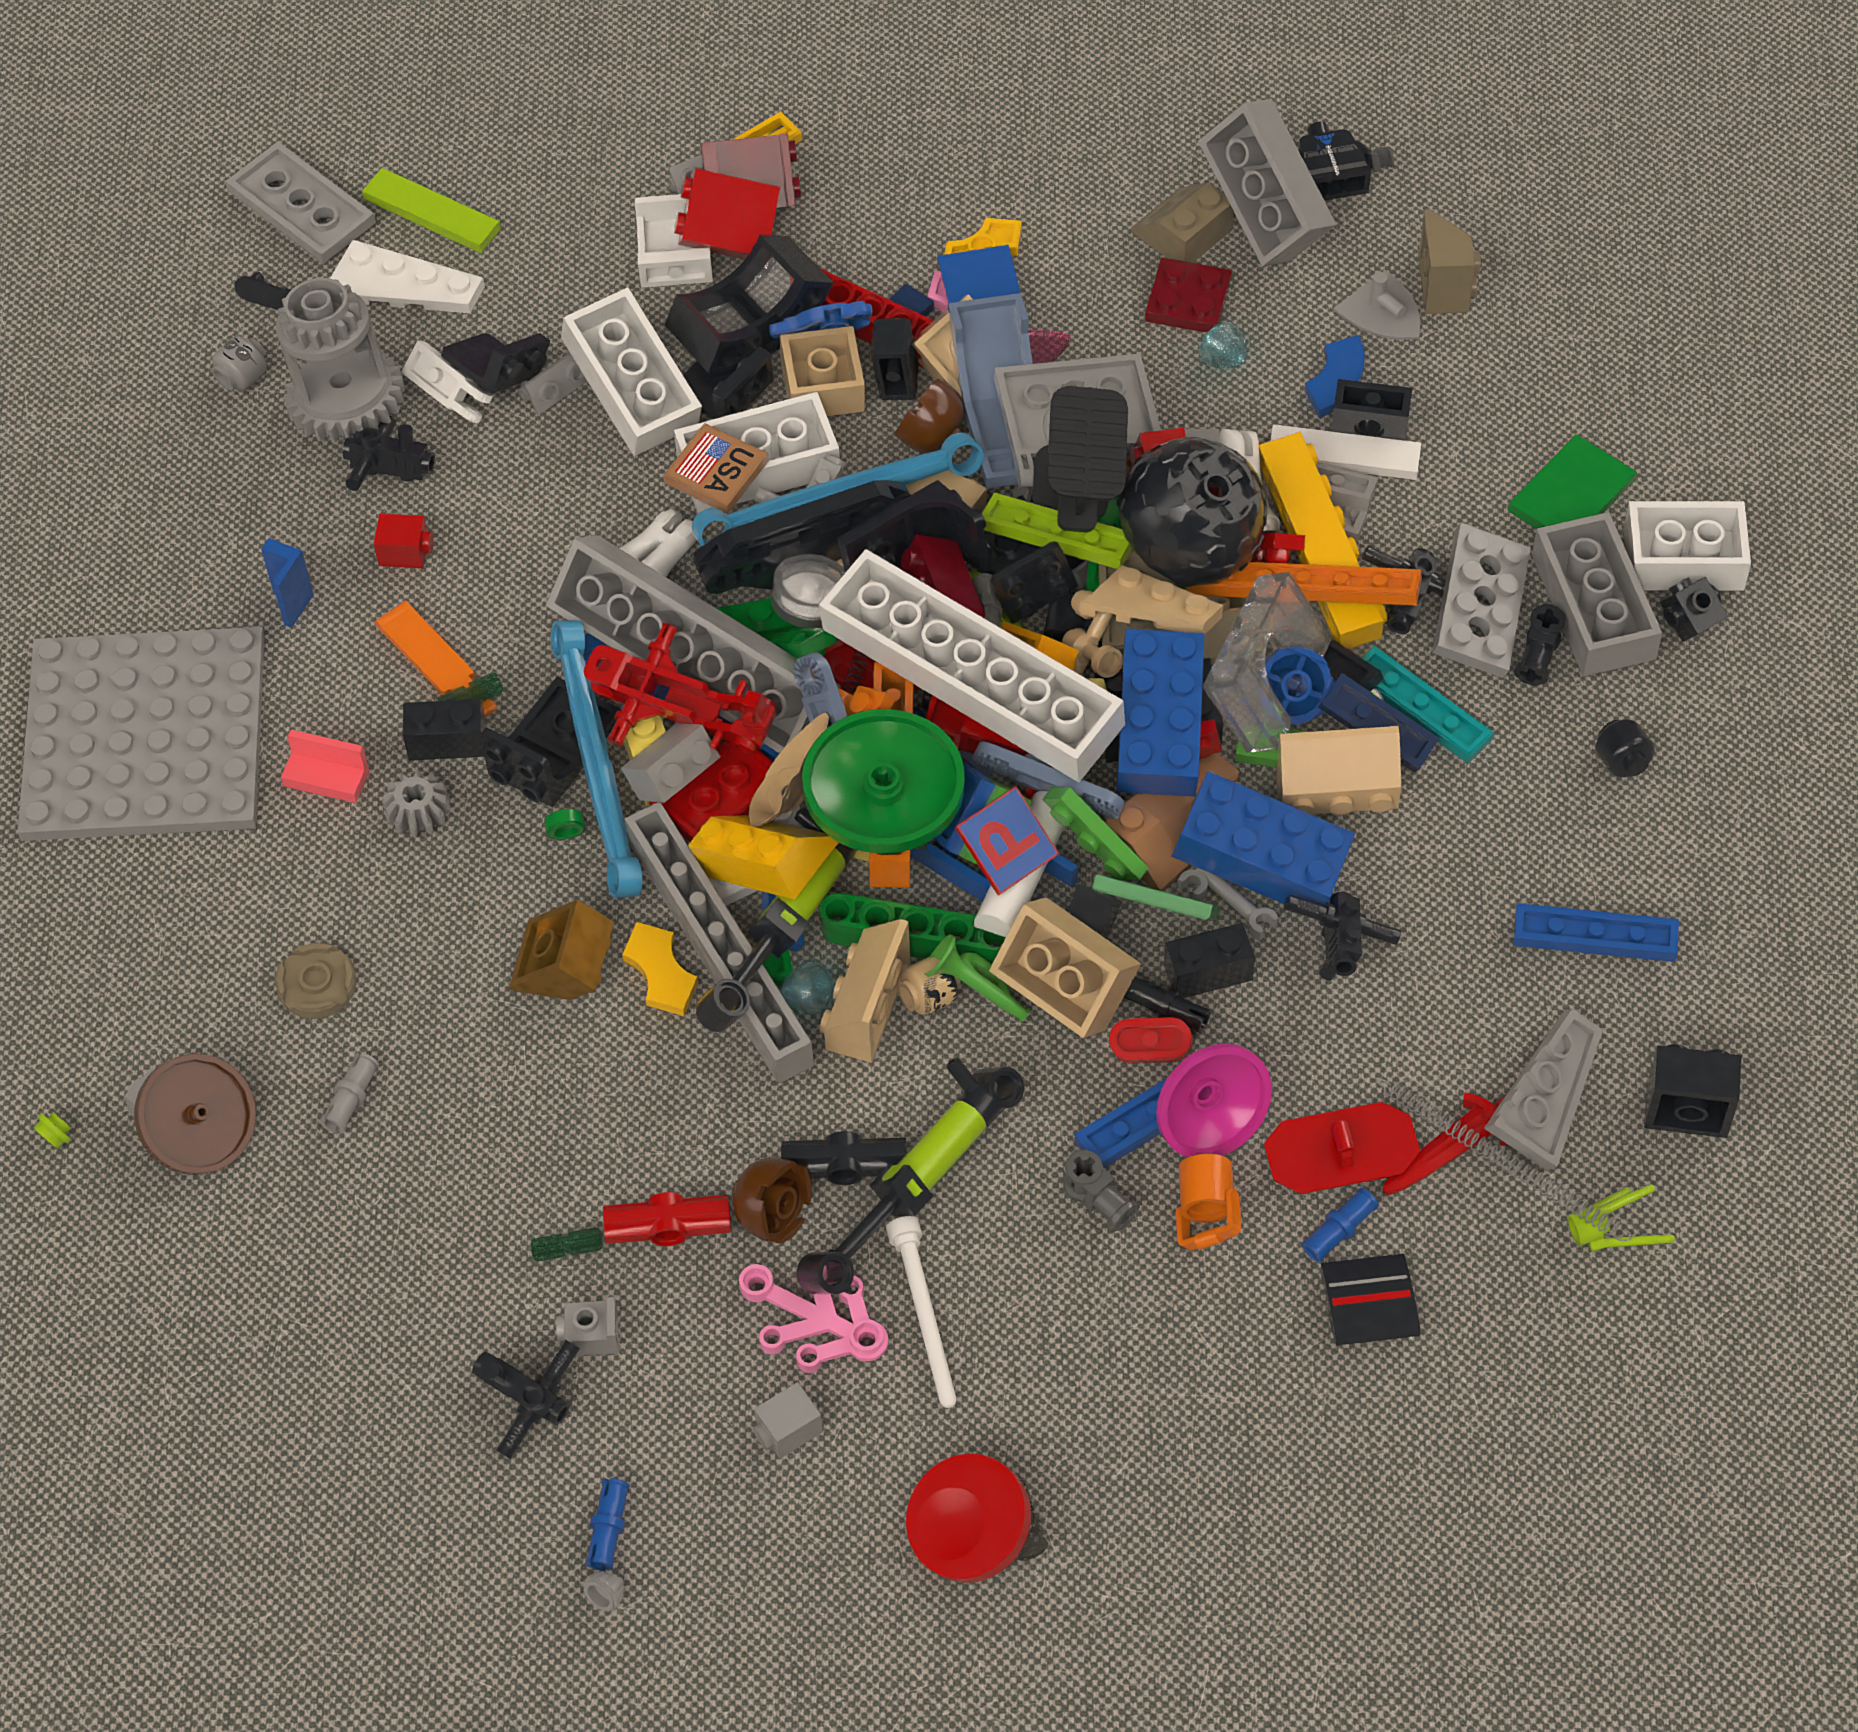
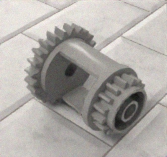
M314 278L295 286L286 298L282 299L284 307L278 309L279 316L276 322V333L293 382L285 385L287 394L284 395V400L290 420L294 421L296 429L303 428L307 437L315 433L317 441H321L329 435L331 442L335 443L339 436L344 435L345 439L347 437L352 438V434H355L356 431L360 432L366 428L379 430L377 425L379 421L390 423L391 420L388 413H399L397 403L404 402L402 392L405 391V386L400 368L395 366L393 357L386 358L384 351L379 348L364 300L352 292L350 285L343 286L336 279ZM296 358L309 362L307 364L300 363L298 366Z

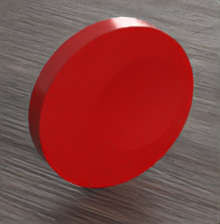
M973 1453L952 1456L933 1466L921 1478L913 1490L906 1513L907 1535L917 1558L923 1565L939 1576L961 1583L983 1581L1007 1568L1022 1550L1031 1524L1029 1497L1018 1476L996 1459Z

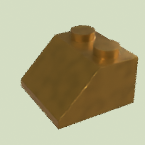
M578 899L529 919L509 988L516 992L572 1000L595 991L601 981V968L605 954L611 945L610 935L614 922Z

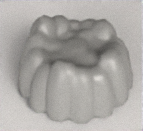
M604 1571L595 1572L585 1579L583 1590L588 1600L600 1610L614 1611L623 1598V1579L615 1574L610 1575Z

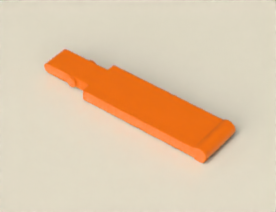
M405 600L374 621L376 627L444 698L452 694L456 700L482 699L485 717L497 710L496 704L484 693L482 687L472 680L475 678V672L416 612L408 601Z

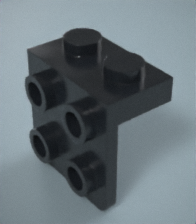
M482 333L443 347L441 356L451 363L452 366L474 380L481 389L493 394L520 384L524 380L528 381L539 374L546 363V352L551 340L538 333L504 345L492 335Z

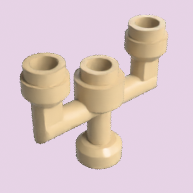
M1080 590L1074 594L1071 606L1079 616L1084 619L1093 618L1087 631L1082 628L1068 631L1064 635L1062 643L1079 650L1075 660L1074 672L1082 676L1090 660L1095 673L1104 678L1113 677L1122 667V653L1110 645L1098 647V642L1113 614L1097 611L1095 617L1081 615L1082 602L1093 592Z

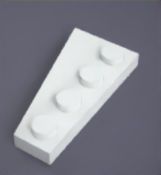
M352 240L330 278L339 280L343 286L350 285L352 292L360 296L366 305H369L370 301L389 302L390 307L405 308V305L417 304L423 305L424 310L471 313L485 288L483 277Z

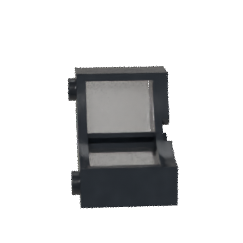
M759 235L756 244L746 259L726 278L701 291L676 294L665 322V327L708 373L736 370L740 361L744 357L750 356L759 346L771 354L779 350L780 338H773L770 335L769 326L783 322L786 318L797 316L803 311L821 306L834 282L789 236Z

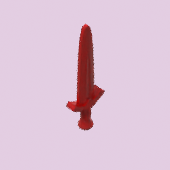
M1465 1092L1463 1108L1471 1110L1447 1129V1132L1452 1133L1454 1125L1460 1121V1127L1453 1133L1454 1137H1458L1460 1129L1467 1125V1129L1460 1137V1141H1464L1467 1132L1473 1129L1471 1137L1466 1141V1144L1470 1145L1474 1135L1479 1133V1138L1472 1145L1473 1148L1482 1137L1488 1138L1492 1135L1484 1127L1505 1096L1493 1105L1485 1098ZM1443 1131L1420 1150V1154L1403 1175L1389 1177L1383 1185L1384 1194L1392 1195L1403 1191L1471 1149V1147H1466L1464 1142L1460 1143L1458 1138L1453 1139L1452 1134L1447 1135L1446 1131ZM1499 1139L1500 1146H1508V1144Z

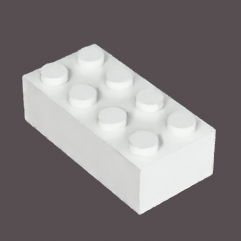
M628 287L563 317L561 339L633 456L674 438V430L699 423L702 405Z
M817 392L674 430L677 457L704 423L768 453L769 462L737 503L755 499V495L760 487L772 493H778L807 485L820 458H824L825 454L840 459L839 446ZM692 497L697 513L708 508H715Z

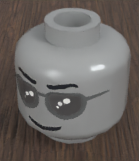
M234 336L212 356V364L214 366L211 369L212 374L224 388L244 391L266 372L267 365L264 359L266 351L253 338L247 340L240 336Z

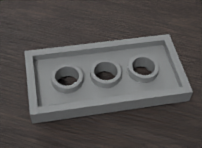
M278 141L225 181L227 190L323 264L376 223L375 215L372 211ZM272 182H285L279 187L268 186ZM296 200H309L304 205L292 204ZM320 218H333L329 223H317V220Z
M1462 522L1458 525L1454 533L1432 653L1501 678L1505 677L1510 670L1531 547ZM1480 563L1491 566L1495 575L1485 573ZM1474 594H1481L1486 597L1490 606L1480 604ZM1469 625L1478 626L1483 631L1484 637L1474 635Z

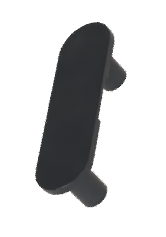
M254 272L250 277L241 276L234 284L236 293L242 299L275 310L284 307L282 299L286 298L291 291L288 288L284 289L266 283L264 276L260 272Z

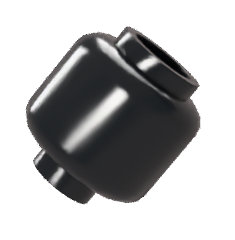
M1618 719L1607 723L1599 732L1595 745L1597 755L1609 771L1615 776L1623 778L1643 773L1648 768L1655 752L1654 744L1638 723L1629 719Z

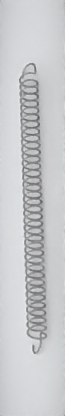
M1376 1079V1083L1384 1088L1385 1096H1390L1392 1100H1396L1404 1108H1409L1410 1112L1415 1111V1115H1421L1422 1119H1427V1122L1433 1123L1434 1127H1439L1441 1131H1446L1447 1135L1452 1134L1453 1139L1458 1138L1460 1143L1464 1142L1465 1146H1470L1472 1151L1477 1150V1154H1483V1157L1485 1159L1489 1158L1491 1163L1496 1162V1166H1502L1504 1171L1508 1170L1509 1174H1514L1517 1179L1521 1178V1181L1523 1183L1527 1182L1529 1187L1534 1186V1190H1540V1193L1542 1195L1546 1194L1548 1199L1553 1198V1202H1559L1561 1207L1566 1206L1567 1211L1572 1210L1574 1215L1579 1214V1218H1585L1586 1223H1592L1593 1227L1598 1226L1599 1231L1605 1230L1606 1235H1612L1620 1241H1628L1632 1238L1631 1233L1626 1229L1624 1231L1629 1233V1239H1620L1613 1235L1619 1227L1620 1221L1615 1223L1611 1233H1606V1229L1613 1222V1217L1607 1221L1604 1229H1600V1224L1606 1219L1607 1213H1604L1599 1223L1594 1225L1593 1221L1600 1214V1209L1596 1210L1591 1221H1587V1216L1593 1211L1594 1205H1591L1586 1215L1581 1217L1580 1213L1587 1206V1201L1582 1203L1578 1213H1574V1208L1580 1203L1581 1197H1578L1573 1207L1568 1209L1567 1205L1574 1198V1192L1569 1195L1566 1204L1562 1205L1561 1200L1567 1195L1568 1188L1562 1192L1560 1199L1555 1201V1196L1562 1188L1561 1184L1557 1186L1553 1196L1549 1197L1548 1192L1554 1187L1555 1180L1549 1184L1547 1192L1543 1193L1542 1188L1547 1184L1548 1176L1544 1178L1540 1188L1536 1189L1535 1185L1542 1178V1172L1537 1175L1534 1184L1530 1185L1529 1180L1535 1175L1536 1168L1530 1172L1528 1179L1524 1181L1523 1176L1528 1172L1529 1164L1525 1166L1521 1176L1517 1177L1516 1173L1521 1169L1523 1160L1518 1163L1515 1172L1511 1173L1510 1168L1516 1163L1517 1156L1511 1160L1509 1167L1505 1169L1503 1166L1509 1160L1510 1152L1506 1154L1502 1164L1498 1165L1497 1161L1504 1154V1148L1499 1151L1496 1160L1492 1161L1491 1157L1497 1151L1498 1145H1495L1490 1155L1486 1157L1485 1152L1491 1147L1492 1141H1488L1483 1152L1479 1153L1478 1149L1484 1144L1486 1137H1482L1477 1148L1473 1149L1472 1145L1479 1138V1133H1476L1471 1140V1144L1467 1145L1466 1141L1471 1137L1473 1129L1467 1132L1464 1141H1460V1137L1466 1131L1467 1125L1460 1129L1458 1137H1454L1453 1133L1460 1127V1121L1454 1125L1452 1133H1448L1447 1129L1453 1124L1454 1117L1450 1118L1446 1129H1441V1125L1448 1118V1113L1443 1115L1439 1125H1435V1121L1442 1114V1109L1437 1111L1432 1122L1429 1121V1117L1435 1112V1105L1430 1108L1427 1117L1424 1118L1422 1114L1428 1109L1430 1102H1426L1421 1113L1417 1114L1416 1110L1419 1109L1424 1101L1423 1098H1420L1415 1109L1411 1110L1410 1106L1416 1101L1417 1094H1414L1409 1101V1105L1405 1106L1404 1102L1410 1097L1411 1090L1407 1091L1403 1101L1399 1102L1398 1098L1404 1093L1405 1086L1400 1088L1396 1098H1392V1094L1399 1087V1082L1394 1084L1390 1094L1387 1095L1385 1086L1378 1081H1383L1388 1085L1391 1084L1386 1080Z

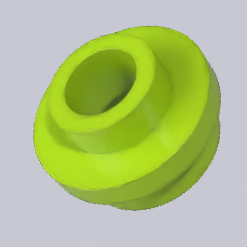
M41 1112L37 1116L39 1122L33 1128L55 1148L59 1149L64 1142L69 1144L72 1141L67 1135L71 1127L56 1113L52 1112L47 1117Z

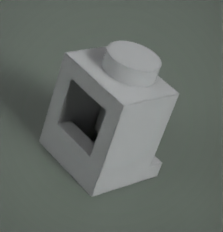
M606 1297V1301L564 1303V1315L556 1316L557 1341H565L566 1339L580 1349L576 1356L619 1353V1325L615 1297Z

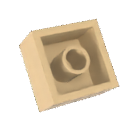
M853 326L780 335V362L787 399L817 392L826 416L864 412L865 384Z

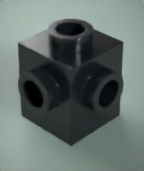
M1689 577L1670 587L1669 590L1672 595L1660 602L1664 609L1665 620L1676 630L1682 642L1729 617L1721 604L1718 590L1708 582L1706 577L1692 583Z

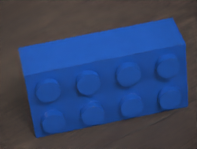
M1125 629L1121 699L1124 701L1125 726L1119 732L1116 792L1196 797L1199 778L1205 633Z
M1207 771L1171 857L1282 904L1285 903L1286 897L1290 894L1325 905L1331 897L1355 833Z

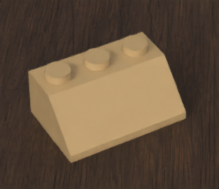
M1389 726L1279 734L1276 766L1278 800L1311 815L1327 813L1345 815L1356 811L1371 810L1373 812H1385L1390 809H1398L1401 794L1399 727Z
M899 919L863 929L859 942L851 944L846 960V965L849 968L845 977H838L833 992V999H836L832 1010H825L820 1024V1033L824 1034L827 1051L872 1063L899 994L897 986L901 981L902 971L909 967L911 962L908 921Z

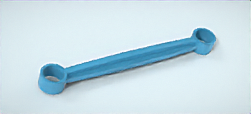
M955 433L944 441L941 450L833 479L728 515L717 508L705 509L694 518L692 532L699 544L703 546L710 541L702 538L703 530L713 521L725 522L723 533L731 528L874 480L904 482L906 485L949 469L958 476H969L981 467L984 453L979 444L970 435ZM972 445V453L965 462L960 464L952 463V456L959 447Z
M580 620L554 621L551 628L552 652L554 657L558 660L561 659L581 759L609 860L607 865L608 889L613 898L639 896L642 889L641 866L636 857H631L614 770L607 752L608 745L594 692L591 689V682L586 679L583 672L586 665L583 657L585 649L583 625Z

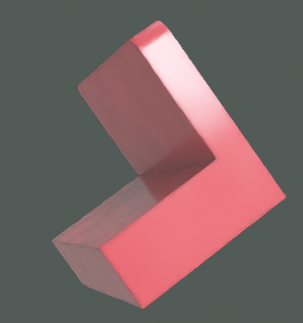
M290 730L287 739L292 753L281 776L283 786L357 803L370 772L364 748L357 744Z

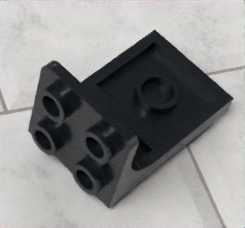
M939 480L837 538L845 573L865 549L880 558L892 554L895 557L894 566L902 570V555L906 549H909L916 534L957 541L964 561L972 564L981 573H988L992 570L989 558L992 556V551L985 538L984 528H986V522L983 515L978 509H972L963 502L957 491L954 489L949 490ZM887 556L884 558V560L889 562L890 564L893 563L892 556Z
M1023 495L1016 498L1019 500L1026 501ZM984 530L986 541L992 551V556L989 557L992 570L988 574L993 576L990 581L997 594V599L1002 604V609L1012 624L1022 618L1031 616L1036 610L1055 599L1066 596L1069 591L1079 586L1058 542L1054 541L1039 547Z
M559 677L554 679L508 738L489 728H484L480 734L489 776L500 785L506 786L508 784L520 790L526 798L536 803L541 801L553 808L584 768L571 714L565 680ZM595 696L605 737L607 738L617 721L614 716L621 709Z

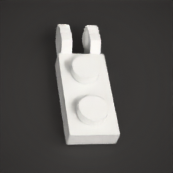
M417 341L401 371L402 374L446 408L456 411L462 417L476 424L480 422L483 415L473 406L463 402L465 396L469 393L476 400L483 403H490L493 397L490 392L481 389L477 383L473 382L474 380L452 366L451 363L441 356V353L424 341Z

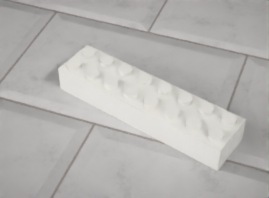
M867 549L863 551L818 605L823 630L1078 783L1125 726L1124 701Z

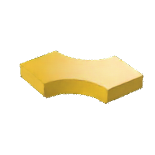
M985 218L982 227L974 235L963 240L946 242L944 255L1009 245L1011 256L1018 257L1022 221Z
M636 922L622 954L623 962L637 969L646 979L648 984L647 1006L685 1016L698 986V976L684 970L673 956L674 932Z

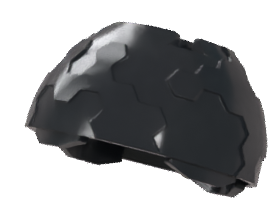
M1200 437L1170 440L1140 456L1127 473L1124 490L1117 497L1116 503L1119 509L1123 533L1135 552L1149 568L1170 579L1176 585L1184 587L1218 584L1238 571H1242L1256 555L1264 537V527L1267 525V501L1264 487L1251 464L1241 454L1228 446ZM1207 482L1216 483L1221 488L1223 496L1216 497L1212 495L1208 490Z

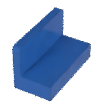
M268 538L261 551L273 594H276L284 625L292 628L314 595L302 550Z

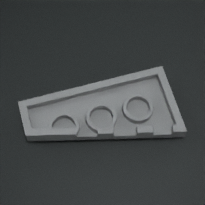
M1573 1009L1563 1012L1484 1129L1545 1170L1556 1168L1603 1029Z

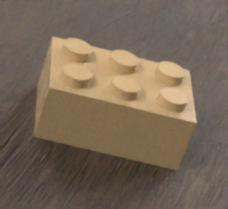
M1045 897L1023 904L989 972L1079 1036L1086 1038L1106 1031L1141 963Z

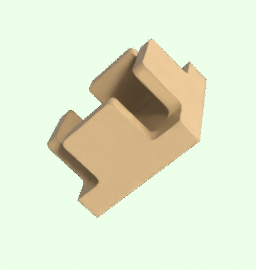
M968 294L965 295L959 302L973 299ZM946 309L919 333L921 336L911 345L922 356L918 361L934 380L940 378L942 381L947 382L961 397L949 312Z

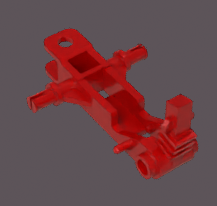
M668 623L662 624L656 640L651 641L648 645L650 652L645 661L606 645H599L593 649L583 671L586 679L591 682V689L597 695L616 702L625 703L622 710L617 711L614 716L617 721L607 738L610 743L622 747L631 727H636L639 721L661 716L681 724L703 725L708 734L714 735L710 744L712 749H717L721 739L733 742L732 746L735 749L748 755H753L755 750L761 749L776 717V704L762 693L748 690L746 695L742 696L747 686L745 680L739 682L734 695L709 690L706 683L679 674L669 657L671 654L669 647L675 634L678 632L675 626L668 625ZM658 684L670 688L665 700L652 696ZM722 709L726 711L730 709L742 713L740 720L736 719L733 724L723 723V720L719 719L718 716Z

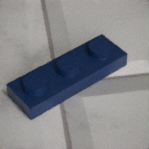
M1343 673L1338 675L1318 706L1319 709L1349 729L1398 726L1400 762L1413 772H1417L1421 768L1439 737Z

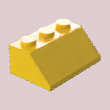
M749 815L710 817L688 846L708 878L795 900L839 842L826 833L777 821H771L768 824L755 827L750 824Z

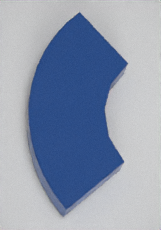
M1359 335L1325 345V368L1316 378L1305 383V393L1319 418L1333 412L1338 379L1360 382L1363 376L1365 356Z

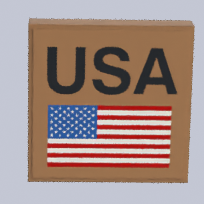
M704 423L663 475L664 483L728 514L769 462L768 453Z

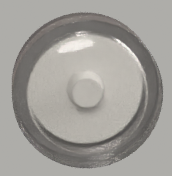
M801 554L784 560L779 564L774 573L771 602L775 612L783 620L795 626L823 628L818 605L846 571L836 561L821 555Z

